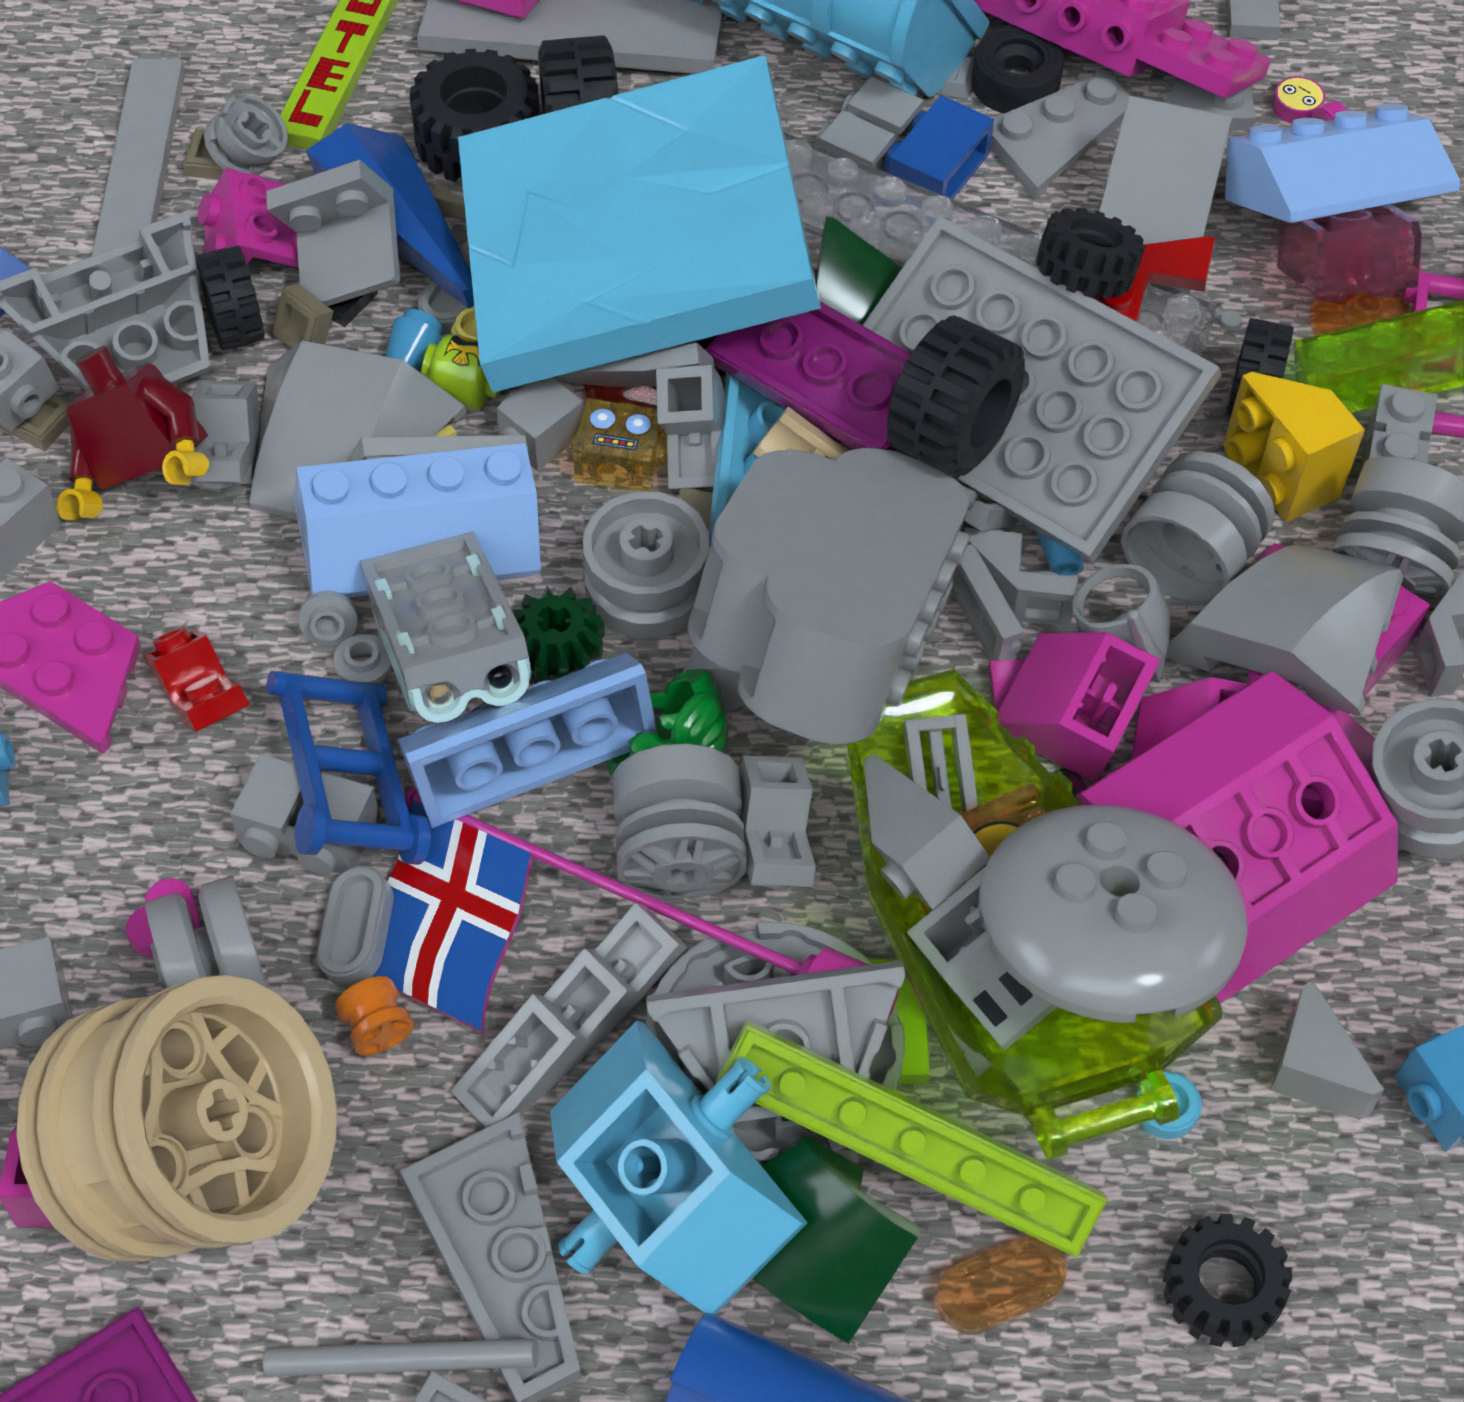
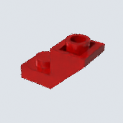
M186 627L171 630L153 641L156 649L143 655L147 665L183 723L195 732L250 705L241 685L226 676L208 636L196 629L190 632L187 631Z

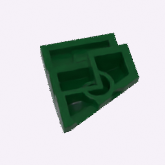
M825 216L815 282L819 301L863 325L903 267H900L882 251L844 226L834 216Z
M805 1135L779 1150L775 1158L766 1163H759L807 1221V1224L752 1279L804 1317L849 1344L918 1239L919 1225L860 1192L864 1168Z

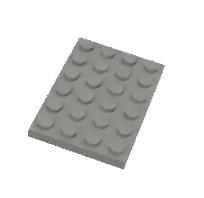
M938 216L863 326L912 353L922 338L938 322L955 315L1022 347L1024 352L1023 358L1025 359L1023 385L1018 403L1007 428L992 451L977 467L965 476L961 475L955 479L962 486L977 491L980 498L991 504L997 503L1006 508L1009 515L1089 562L1094 563L1222 376L1220 368L1097 300L1084 296V293L1078 290L1075 293L1067 291V286L1064 284L1055 285L1050 281L1051 276H1043L1039 269Z

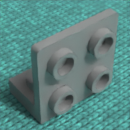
M360 159L266 191L267 210L296 232L300 287L323 304L330 306L399 283L400 271L393 188Z

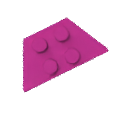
M51 581L1 601L0 688L101 754H104L109 749L112 741L110 730L117 709H122L128 691L126 685L127 677L135 669L141 650L138 636Z

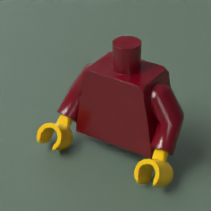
M106 346L88 352L75 362L89 387L67 405L71 435L69 481L75 483L74 489L64 490L57 499L56 508L62 519L77 521L80 517L93 519L102 512L103 501L98 493L92 491V485L98 484L102 490L162 468L163 475L168 483L173 485H189L192 477H202L207 473L209 469L207 456L202 452L194 450L208 436L203 426L196 419L194 401L190 395L168 381L155 365L145 363L121 373Z

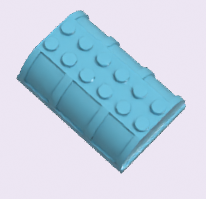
M692 0L699 4H704L705 0ZM711 0L720 5L719 11L734 20L745 23L749 16L761 23V30L781 41L786 42L789 35L803 42V49L821 59L829 60L831 54L846 61L844 66L853 73L869 79L876 73L889 80L888 84L914 96L918 92L931 97L944 87L946 80L949 79L967 57L976 39L981 40L990 24V21L974 0Z

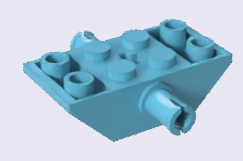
M637 1020L550 1110L556 1162L593 1208L567 1237L562 1238L558 1242V1249L562 1256H566L571 1250L576 1252L566 1261L572 1268L582 1274H589L595 1268V1265L619 1242L637 1267L704 1313L708 1312L716 1315L807 1224L803 1216L736 1136L732 1127L763 1094H766L771 1089V1083L767 1076H762L759 1080L755 1079V1076L762 1071L757 1065L745 1057H739L734 1062V1066L703 1095L643 1021Z

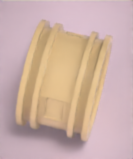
M229 975L196 978L183 984L168 986L147 997L119 1000L108 1005L98 1006L67 1020L45 1040L28 1068L19 1097L16 1135L22 1170L35 1202L53 1227L81 1250L109 1261L137 1263L191 1252L196 1248L216 1249L269 1238L296 1222L315 1200L329 1172L336 1143L337 1103L331 1071L319 1041L301 1014L278 993L253 980Z

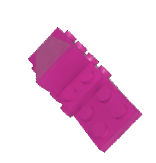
M974 0L982 11L1125 76L1132 77L1154 66L1225 99L1265 78L1272 60L1258 53V47L1247 40L1239 38L1228 40L1213 33L1214 28L1204 21L1197 19L1185 20L1191 2L1189 0Z

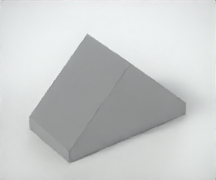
M1315 982L1303 986L1291 1012L1270 1091L1360 1120L1372 1113L1384 1089Z

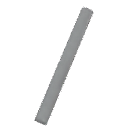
M531 1338L267 1348L263 1356V1370L267 1377L528 1368L537 1367L539 1347L537 1339Z

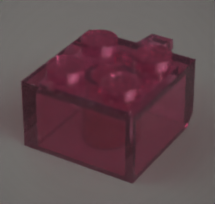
M1392 204L1293 223L1279 219L1277 268L1293 279L1295 284L1305 288L1314 295L1315 299L1320 301H1342L1347 298L1348 293L1365 292L1367 295L1374 297L1395 296L1398 294V289L1418 287L1422 242L1419 221Z

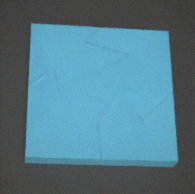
M765 55L617 94L611 98H602L458 137L479 360L492 392L821 309L775 89Z

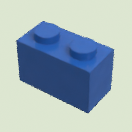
M940 95L927 112L923 110L917 115L910 133L901 143L896 141L889 149L884 162V169L888 171L886 192L936 216H940L989 156L994 119Z

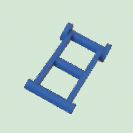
M270 671L267 677L266 690L268 694L278 695L280 698L304 801V806L298 814L295 826V843L298 852L304 855H317L322 849L323 844L398 850L401 860L405 864H422L430 848V824L425 816L409 815L381 711L386 702V687L380 684ZM303 699L357 705L368 751L314 745ZM320 770L375 776L387 824L332 819Z

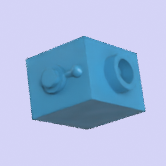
M1463 1025L1446 1034L1436 1033L1426 1039L1422 1045L1409 1052L1408 1058L1394 1074L1395 1079L1407 1095L1408 1104L1412 1112L1420 1121L1427 1124L1445 1152L1464 1143Z

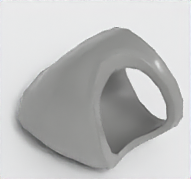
M1113 564L1097 570L1083 581L1072 601V609L1079 633L1108 632L1161 659L1150 680L1159 683L1165 672V659L1170 644V608L1159 588L1157 580L1149 570L1133 564ZM1114 577H1129L1143 585L1147 597L1142 605L1120 614L1107 622H1088L1084 618L1085 598L1090 590L1102 581Z

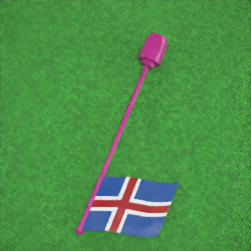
M409 788L404 795L406 805L410 809L409 815H422L427 818L416 788ZM465 815L434 828H431L430 825V848L422 864H405L399 854L387 881L393 890L394 902L383 959L379 969L372 977L387 976L391 978L399 994L484 1034L485 1015L491 987L521 917L533 858L631 902L643 904L649 910L795 975L869 964L830 947L824 948L817 956L811 954L802 964L474 817ZM898 990L886 1023L888 1022L896 1005Z

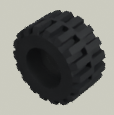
M605 35L542 41L538 51L543 114L602 98H611L619 94L613 49Z
M465 49V53L456 54L451 52L445 54L443 60L434 59L426 65L427 71H419L414 78L415 85L410 88V107L418 156L422 162H428L429 170L435 174L444 171L445 179L456 182L459 177L462 178L458 137L540 115L538 85L536 79L531 77L530 70L525 64L517 65V59L508 54L502 57L498 56V51L487 49L485 52H476V49Z
M953 315L949 316L946 320L942 319L917 344L898 377L887 417V437L889 442L892 443L894 448L952 477L959 478L961 475L965 476L988 456L998 443L1015 411L1023 385L1025 370L1022 347L961 317Z

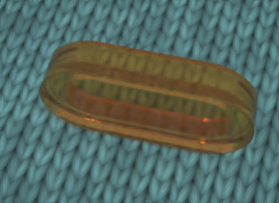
M1025 1237L958 1263L948 1269L940 1280L936 1296L939 1314L945 1323L954 1330L966 1334H978L1041 1309L1055 1301L1062 1291L1066 1279L1064 1258L1057 1248L1037 1238Z

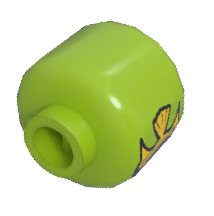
M447 334L438 344H429L423 359L421 373L463 403L467 411L477 412L486 404L489 397L495 399L499 397L501 391L492 392L480 366L478 340L455 334Z

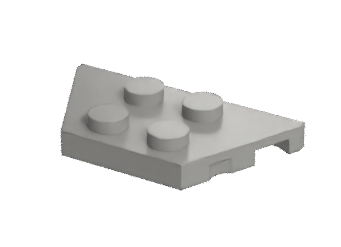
M901 960L647 996L646 1003L649 1015L654 1022L657 1021L677 1048L678 1056L693 1077L698 1078L707 1092L717 1083L716 1078L746 1019L870 1078L869 1070L875 1053L881 1047L888 1027L886 1021L899 987H902L904 982L905 970ZM754 1103L736 1122L779 1117L781 1115Z

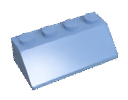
M1381 104L1376 106V113L1370 114L1361 111H1340L1335 113L1334 120L1329 121L1318 118H1299L1293 120L1292 127L1283 129L1273 125H1258L1251 127L1248 135L1228 138L1225 201L1289 223L1456 192L1460 189V179L1430 119L1408 113V106L1403 104Z
M526 443L296 468L294 503L311 595L321 591H335L348 598L369 596L360 563L361 560L472 531L497 580L540 574L537 492Z
M624 653L610 659L594 661L582 670L553 681L536 683L526 690L517 701L504 706H494L487 703L481 704L471 712L458 716L448 722L423 726L415 733L398 739L431 828H434L631 752L628 741L636 733L652 732L657 734L646 673L641 663L629 654Z

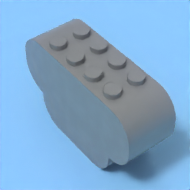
M854 449L841 454L836 461L818 454L798 450H778L763 454L753 462L715 523L706 563L688 622V633L692 643L704 656L714 663L740 673L738 691L743 702L754 714L771 725L822 743L848 744L864 740L876 731L889 704L900 707L911 676L915 675L925 646L929 644L939 616L943 614L954 584L951 580L955 569L961 563L970 538L969 534L960 531L969 507V498L965 489L952 476L918 459L886 449Z

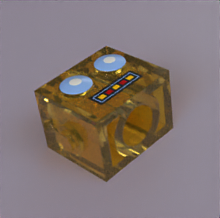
M588 398L577 434H573L571 441L575 483L631 492L652 491L657 470L661 465L665 464L667 449L664 448L667 434L658 425L657 409L641 407L627 402L616 403Z

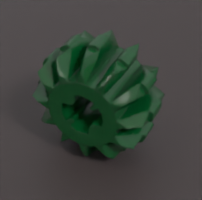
M546 586L542 598L537 599L524 594L523 601L521 602L522 609L512 610L525 637L531 672L534 671L535 679L538 683L546 681L550 674L557 675V678L568 675L571 671L576 672L584 669L590 662L601 660L604 652L603 637L605 636L604 620L601 619V615L596 614L595 605L592 603L591 597L577 600L576 594L571 587L561 596L554 595L551 589Z

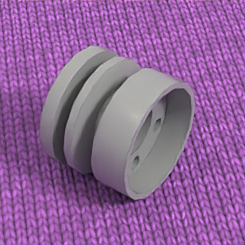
M1205 451L1182 453L1170 463L1163 477L1154 485L1152 494L1141 503L1125 525L1121 538L1125 558L1129 564L1138 565L1149 570L1157 580L1161 592L1182 603L1195 606L1207 605L1228 583L1242 573L1246 560L1255 554L1259 543L1270 532L1275 519L1272 498L1262 483L1242 465L1220 454Z
M1391 456L1375 457L1365 461L1350 501L1356 512L1345 515L1340 529L1342 535L1337 537L1332 552L1400 568L1403 574L1401 586L1419 598L1444 596L1450 589L1454 577L1452 570L1457 567L1462 555L1455 543L1464 541V479L1443 468L1413 459Z
M673 744L639 751L619 764L612 774L614 817L615 823L618 825L615 831L618 880L622 884L657 899H677L716 894L740 880L747 869L744 823L739 819L742 815L739 767L729 755L712 747L693 744Z

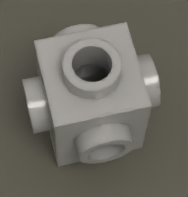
M5 328L0 333V424L12 432L24 420L35 415L42 404L60 388L44 357Z

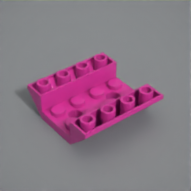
M1274 671L1267 672L1076 795L1081 805H1119L1156 814L1183 827L1211 849L1221 852L1225 857L1228 869L1237 882L1243 897L1248 931L1245 948L1238 968L1227 985L1216 996L1201 1006L1206 1012L1213 1010L1398 882V823L1335 716ZM1307 785L1316 788L1323 799V810L1317 819L1310 817L1304 811L1301 803V795Z

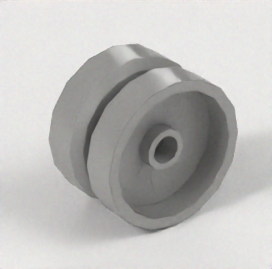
M659 491L631 492L613 498L592 514L583 532L586 598L591 597L592 603L595 605L596 614L601 615V619L604 620V624L609 629L637 639L662 638L682 631L688 626L709 551V530L699 512L680 498Z
M1427 699L1404 706L1383 723L1373 742L1370 777L1398 823L1399 848L1420 857L1450 859L1463 855L1464 702L1448 699Z
M233 875L201 885L198 899L206 926L195 928L188 904L178 893L145 902V910L154 941L150 943L151 951L163 989L175 984H183L196 978L218 975L250 979L267 988Z

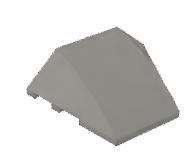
M189 210L139 228V238L65 267L41 276L35 267L0 281V307L85 390L89 385L75 362L88 352L102 346L107 347L121 373L145 363L155 365L168 381L176 385L210 371Z
M302 340L268 366L251 486L250 506L253 509L270 514L297 519L294 503L297 467L347 462L348 457L361 437L436 436L449 421L456 424L467 413L466 406L402 359Z
M1303 544L1284 547L1262 558L1228 583L1170 641L1166 659L1211 672L1218 661L1263 674L1274 671L1287 681L1303 685L1307 696L1319 705L1361 717L1365 705L1363 691L1368 675L1374 674L1377 666L1376 648L1381 633L1388 629L1403 580L1402 571L1400 568Z

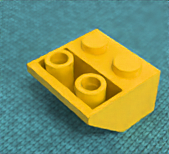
M1250 372L1242 376L1223 445L1228 459L1242 465L1262 483L1272 498L1273 507L1285 522H1289L1341 498L1365 429L1332 390Z

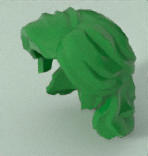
M693 669L679 673L667 684L663 692L650 693L652 707L662 709L661 714L655 718L657 734L652 732L636 733L628 741L632 751L607 760V764L610 770L609 773L612 776L619 764L639 751L661 745L693 744L712 747L721 752L728 737V720L726 717L728 712L724 707V700L719 686L715 685L709 670Z

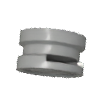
M244 94L242 98L238 99L233 96L220 108L219 113L208 122L204 132V139L211 158L223 170L229 168L259 176L285 149L288 135L286 125L280 114L269 103L257 96ZM216 140H218V148L215 144Z

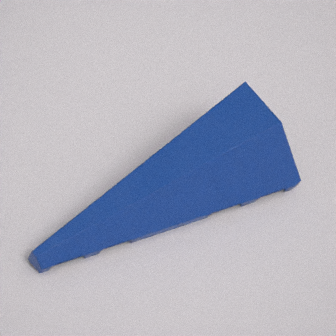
M346 123L306 150L315 174L360 159L393 188L398 254L466 307L471 308L474 306L471 271L406 140L401 135Z

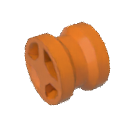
M387 976L367 978L352 985L337 998L334 1005L340 1021L351 1026L352 1032L349 1036L355 1052L362 1056L375 1055L401 1043L411 1034L414 1028L413 1020L408 1010L398 1006L396 1002L399 996L398 990L393 980Z

